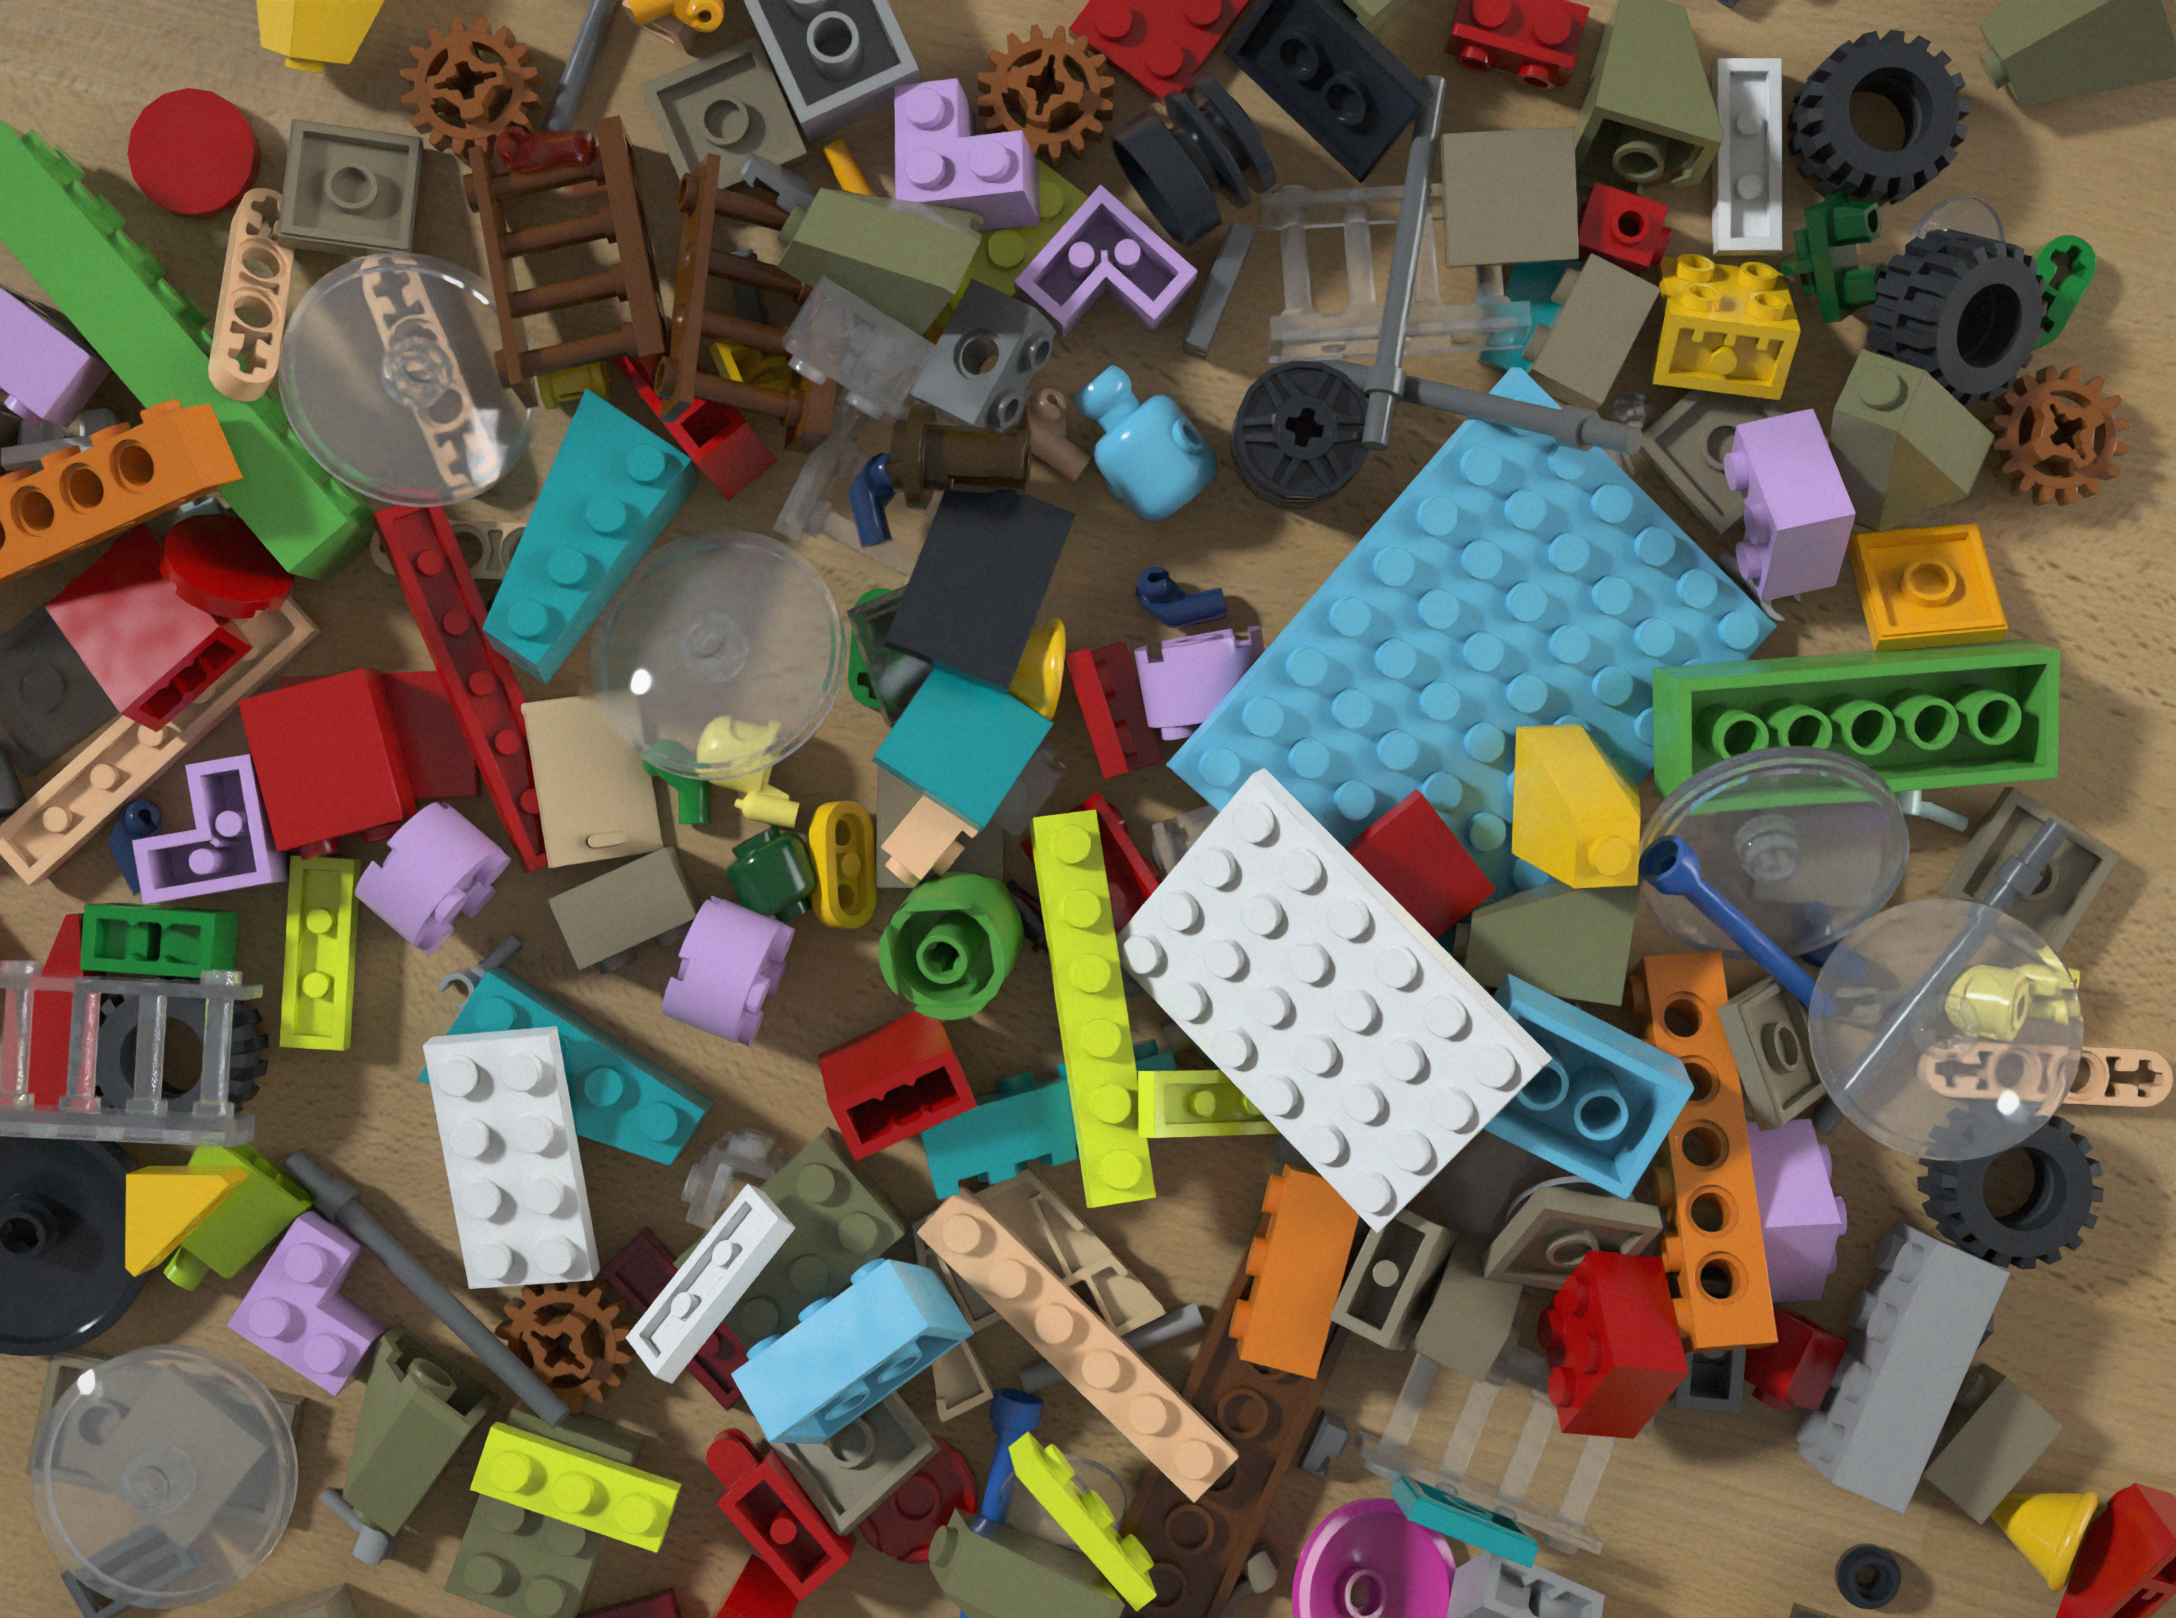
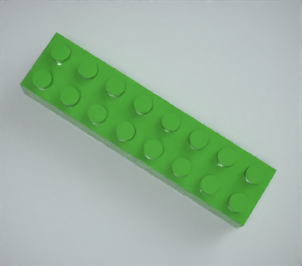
M1 120L0 240L146 409L172 399H179L182 408L211 403L243 476V479L217 491L288 573L326 584L370 546L372 535L376 531L370 516L377 512L376 509L355 486L349 484L345 487L338 479L332 476L328 470L335 465L333 459L311 436L308 435L304 439L288 425L287 422L294 415L271 389L267 388L265 394L255 401L242 402L224 396L214 387L208 372L213 334L204 327L211 320L208 314L187 292L182 290L178 293L162 278L169 270L143 242L136 245L130 237L120 230L127 224L125 218L103 195L98 194L94 196L80 182L86 174L64 149L58 145L52 148L33 129L24 134ZM239 352L236 358L240 365L239 370L247 373V359Z

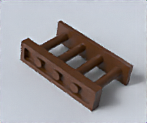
M620 115L594 121L599 146L590 147L589 155L497 174L481 145L468 148L472 173L463 175L464 189L472 212H479L503 344L502 350L494 352L496 370L502 387L504 389L512 388L526 409L539 406L534 376L629 356L631 362L641 360L653 382L655 381L661 359L668 355L670 336L635 153ZM596 180L598 186H607L610 204L601 205L600 213L507 232L502 200ZM607 238L609 244H618L621 262L611 264V271L518 291L513 258ZM618 297L620 303L629 302L632 321L622 323V330L533 350L528 349L523 317Z
M708 153L692 174L686 172L683 175L677 192L676 210L684 213L668 355L661 359L654 383L655 396L662 397L660 421L673 423L693 403V398L779 418L780 424L787 426L784 449L809 455L831 437L844 305L777 268V265L710 248L714 214L781 232L790 213L775 205L776 203L717 188L721 156ZM835 187L830 188L832 190L849 192ZM707 275L792 296L793 303L800 305L798 325L792 331L704 310ZM700 336L786 357L787 364L793 365L791 387L782 392L696 371Z

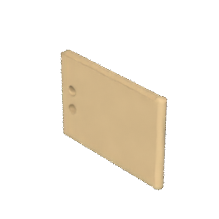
M637 688L528 702L521 705L549 868L655 852L663 848L652 777L645 771L642 763L643 753L647 745L639 702L640 692ZM587 838H588V845H589L590 847H592V848H589V847L587 846V844H586Z

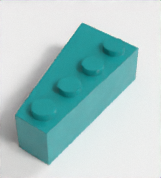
M585 388L482 628L495 651L545 685L551 680L698 485L693 461L690 457L587 388Z
M503 966L486 971L445 1036L557 1026L576 1134L669 1166L683 1155L716 1102ZM426 1065L417 1080L430 1084Z
M1155 1038L1132 1043L1137 1077L1138 1071L1177 1070L1170 1045L1158 1048ZM1065 1061L1056 1064L1059 1074L1034 1080L1030 1070L998 1078L995 1080L997 1090L974 1096L978 1107L920 1132L938 1200L961 1194L957 1182L961 1179L977 1175L979 1182L989 1181V1184H995L1017 1177L1016 1174L1029 1169L1027 1163L1029 1161L1040 1159L1043 1166H1056L1079 1159Z

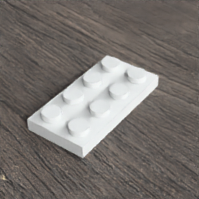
M557 1026L431 1037L423 1045L469 1289L593 1280L600 1271Z

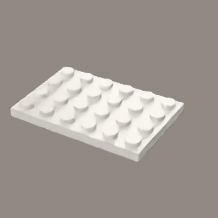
M1265 768L1253 773L1116 937L1121 966L1376 1233L1382 1230L1553 1059Z

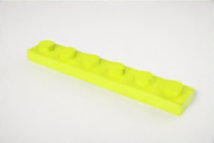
M1096 810L1033 817L1028 823L1087 1208L1156 1198L1147 1138L1139 1137L1138 1077Z

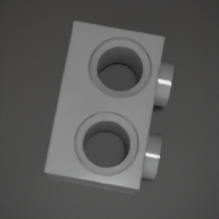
M1485 1550L1455 1569L1447 1618H1602L1605 1595L1535 1564L1532 1565V1568H1529Z

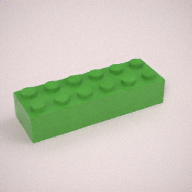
M2026 639L1885 652L1862 651L1653 668L1654 795L1679 810L2056 779L2058 778L2060 650Z

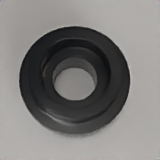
M1863 1543L1849 1548L1841 1555L1835 1568V1582L1839 1592L1852 1605L1861 1609H1877L1891 1602L1896 1596L1901 1583V1572L1898 1563L1888 1551L1875 1544ZM1873 1565L1875 1567L1874 1578L1866 1584L1857 1583L1858 1571L1863 1566Z

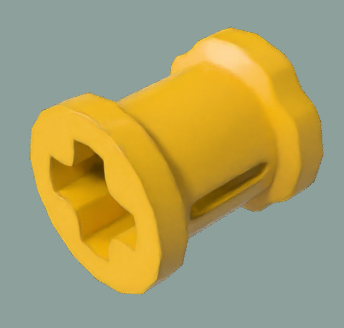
M608 361L537 376L540 396L546 410L557 409L559 402L581 399L585 388L606 402L612 399V384Z

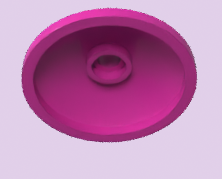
M1375 1497L1347 1503L1333 1511L1317 1526L1303 1548L1293 1581V1618H1447L1455 1569H1457L1450 1547L1442 1533L1408 1520L1394 1499ZM1353 1584H1354V1587H1355V1597H1354V1599H1353L1352 1602H1351V1601H1350V1592H1351V1588H1352V1586H1353Z

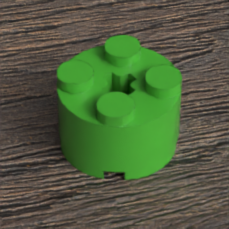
M963 871L945 872L942 877L937 874L933 875L913 889L894 913L880 938L879 963L887 985L897 996L901 992L908 1000L917 1005L914 1010L927 1017L939 1020H958L975 1015L998 994L1020 959L1024 944L1022 920L1015 904L1010 898L1008 888L996 878H985Z

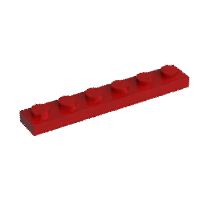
M436 491L375 512L370 518L524 873H531L548 865L525 720L521 712V705L526 703L508 659L493 649L482 630L488 613Z

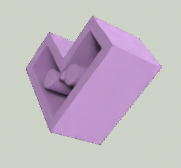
M958 78L894 86L895 199L973 210L984 217V223L980 231L1040 225L1039 165L1022 130L976 135V114Z
M1100 184L1014 281L1016 297L1020 301L1037 308L1056 328V333L1062 338L1072 330L1104 292L1108 293L1153 334L1195 287L1198 271Z
M0 284V391L8 395L4 404L17 415L39 427L43 420L68 428L112 368L100 355L84 344L86 341L84 336L37 301Z
M1814 409L1737 425L1732 451L1724 456V470L1730 489L1733 492L1740 491L1746 505L1744 508L1745 535L1743 541L1738 542L1736 545L1737 563L1742 577L1745 580H1753L1761 602L1836 586L1856 513Z
M252 754L185 765L196 830L132 840L143 905L173 902L289 882L290 851L277 852Z
M1811 1119L1790 1120L1780 1128L1761 1132L1757 1122H1746L1772 1303L1821 1300L1827 1275L1836 1271L1837 1256L1835 1246L1838 1236L1845 1235L1847 1230V1212L1844 1200L1841 1196H1833L1830 1185L1832 1163L1829 1149L1826 1144H1818Z
M317 1208L295 1219L227 1324V1327L335 1397L358 1379L373 1356L376 1344L391 1328L338 1293L367 1247L340 1221L334 1224L331 1223Z

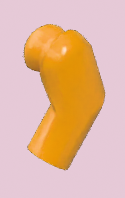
M628 0L639 26L671 15L696 31L707 33L718 28L725 13L722 0Z

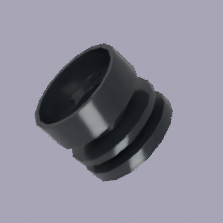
M1203 70L1184 81L1188 98L1176 89L1164 96L1165 108L1172 124L1170 129L1146 110L1108 136L1113 153L1130 184L1160 226L1182 248L1190 247L1222 223L1221 213L1213 195L1214 192L1217 191L1224 199L1239 209L1244 208L1250 203V192L1247 186L1260 194L1277 184L1273 164L1252 120L1241 105L1211 75Z
M1291 361L1269 369L1248 388L1231 427L1230 455L1238 478L1255 497L1278 508L1308 509L1330 501L1360 470L1369 449L1362 446L1368 409L1363 392L1345 373L1322 362ZM1299 418L1310 420L1309 431L1319 435V438L1311 437L1305 447L1294 444L1295 433L1285 429V427H1294Z

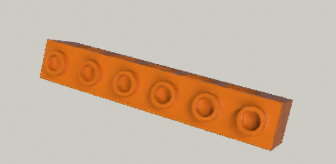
M172 399L156 404L140 412L144 422L141 425L131 429L129 423L125 422L107 427L89 436L93 447L85 451H81L79 445L42 457L40 461L44 470L33 474L30 468H25L1 476L0 587L243 479L211 403L182 408L179 399Z
M1721 950L1643 956L1632 970L1633 976H1627L1625 984L1629 1013L1631 1015H1639L1642 1037L1640 1040L1681 1060L1687 1073L1698 1080L1702 1089V1096L1699 1101L1686 1102L1657 1150L1659 1167H1653L1651 1170V1187L1656 1206H1665L1668 1232H1662L1660 1235V1254L1665 1272H1674L1677 1298H1672V1304L1680 1338L1683 1339L1684 1353L1693 1354L1764 1348L1777 1343L1778 1338L1739 1071L1716 1008L1728 1001ZM1678 1010L1686 1014L1693 1026L1692 1036L1680 1037L1669 1031L1664 1021L1665 1011ZM1685 1136L1699 1137L1708 1145L1711 1153L1708 1166H1698L1687 1160L1682 1151V1140ZM1694 1200L1707 1201L1717 1209L1720 1225L1716 1232L1704 1231L1694 1223L1691 1216V1206ZM1704 1265L1716 1266L1726 1274L1729 1281V1291L1724 1299L1714 1298L1703 1289L1700 1274Z

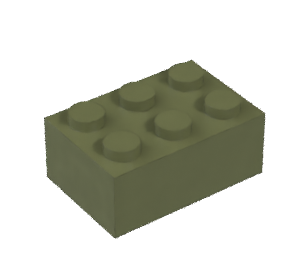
M828 1127L757 1187L767 1194L794 1225L795 1229L722 1320L748 1351L760 1341L776 1334L784 1336L801 1322L798 1316L805 1308L824 1297H833L851 1281V1276L858 1269L877 1259L905 1234L910 1223L857 1161H854L850 1152ZM713 1226L674 1261L673 1265L678 1270Z
M522 1399L512 1407L506 1425L633 1468L646 1437L644 1434L583 1411L574 1414L571 1411L561 1424L552 1429ZM480 1493L444 1591L516 1618H577L608 1536Z

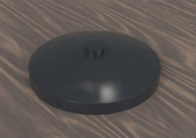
M35 1105L0 1106V1354L14 1356L51 1355L71 1350L94 1340L121 1319L140 1295L152 1271L151 1269L134 1277L125 1268L126 1174L139 1170L134 1161L111 1137L85 1120L63 1111Z

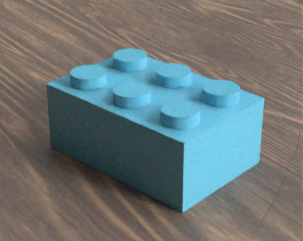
M1507 973L1493 999L1553 1059L1483 1129L1627 1200L1694 1091L1693 1084L1683 1062Z
M884 1258L873 1260L858 1269L851 1276L850 1280L853 1285L836 1298L832 1296L824 1297L805 1308L798 1316L801 1323L784 1336L780 1334L772 1335L757 1343L747 1352L746 1356L749 1361L731 1375L769 1442L822 1444L974 1334L935 1269L891 1259L886 1261Z

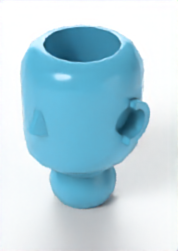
M1111 364L1074 394L1075 405L1080 414L1087 419L1096 421L1105 432L1096 442L1093 454L1098 469L1105 477L1108 490L1116 499L1125 502L1140 519L1147 522H1158L1169 517L1197 496L1216 476L1218 469L1216 454L1179 405L1171 397L1163 394L1154 395L1140 403L1132 393L1129 376L1120 367Z

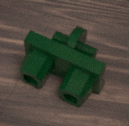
M1846 192L1828 194L1824 197L1825 201L1804 209L1806 228L1793 231L1796 252L1778 260L1782 275L1800 274L1803 294L1818 293L1823 324L1841 322L1859 308L1874 304L1878 300V292H1875L1874 289L1879 277L1885 279L1889 272L1885 262L1859 265L1856 244L1873 242L1880 237L1882 223L1879 204L1877 202H1849Z

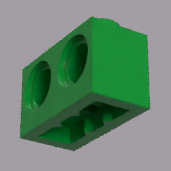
M122 902L85 904L80 970L206 979L235 974L239 911Z

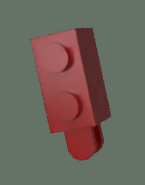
M727 1428L716 1435L706 1455L709 1469L725 1486L716 1504L800 1602L803 1601L851 1559L857 1538L852 1532L847 1536H840L835 1533L771 1446L764 1452H761L751 1439L737 1428Z

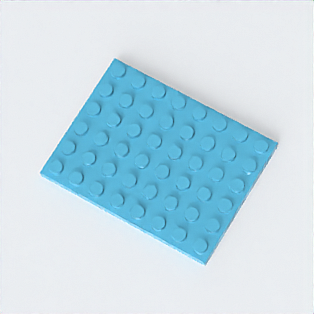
M1511 367L1488 393L1562 410L1522 368ZM1468 417L1166 766L1219 813L1253 773L1265 768L1343 847L1348 845L1417 789L1428 800L1496 889L1492 895L1483 901L1486 902L1549 885L1557 880L1512 854L1517 726L1578 724L1639 785L1654 768L1653 668L1746 661L1777 625L1601 448L1593 446L1588 451H1581L1560 446L1552 436ZM1471 912L1458 922L1470 924ZM1457 923L1436 939L1451 956Z

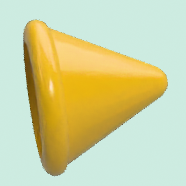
M1051 617L1047 622L1032 628L1011 686L1007 692L1049 721L1053 719L1056 712L1065 661V627L1062 620L1058 617Z
M2088 1490L2085 1493H2008L1989 1516L2045 1579L2048 1588L2053 1592H2059L2066 1586L2072 1575L2089 1527L2095 1520L2100 1499L2097 1492L2093 1490Z

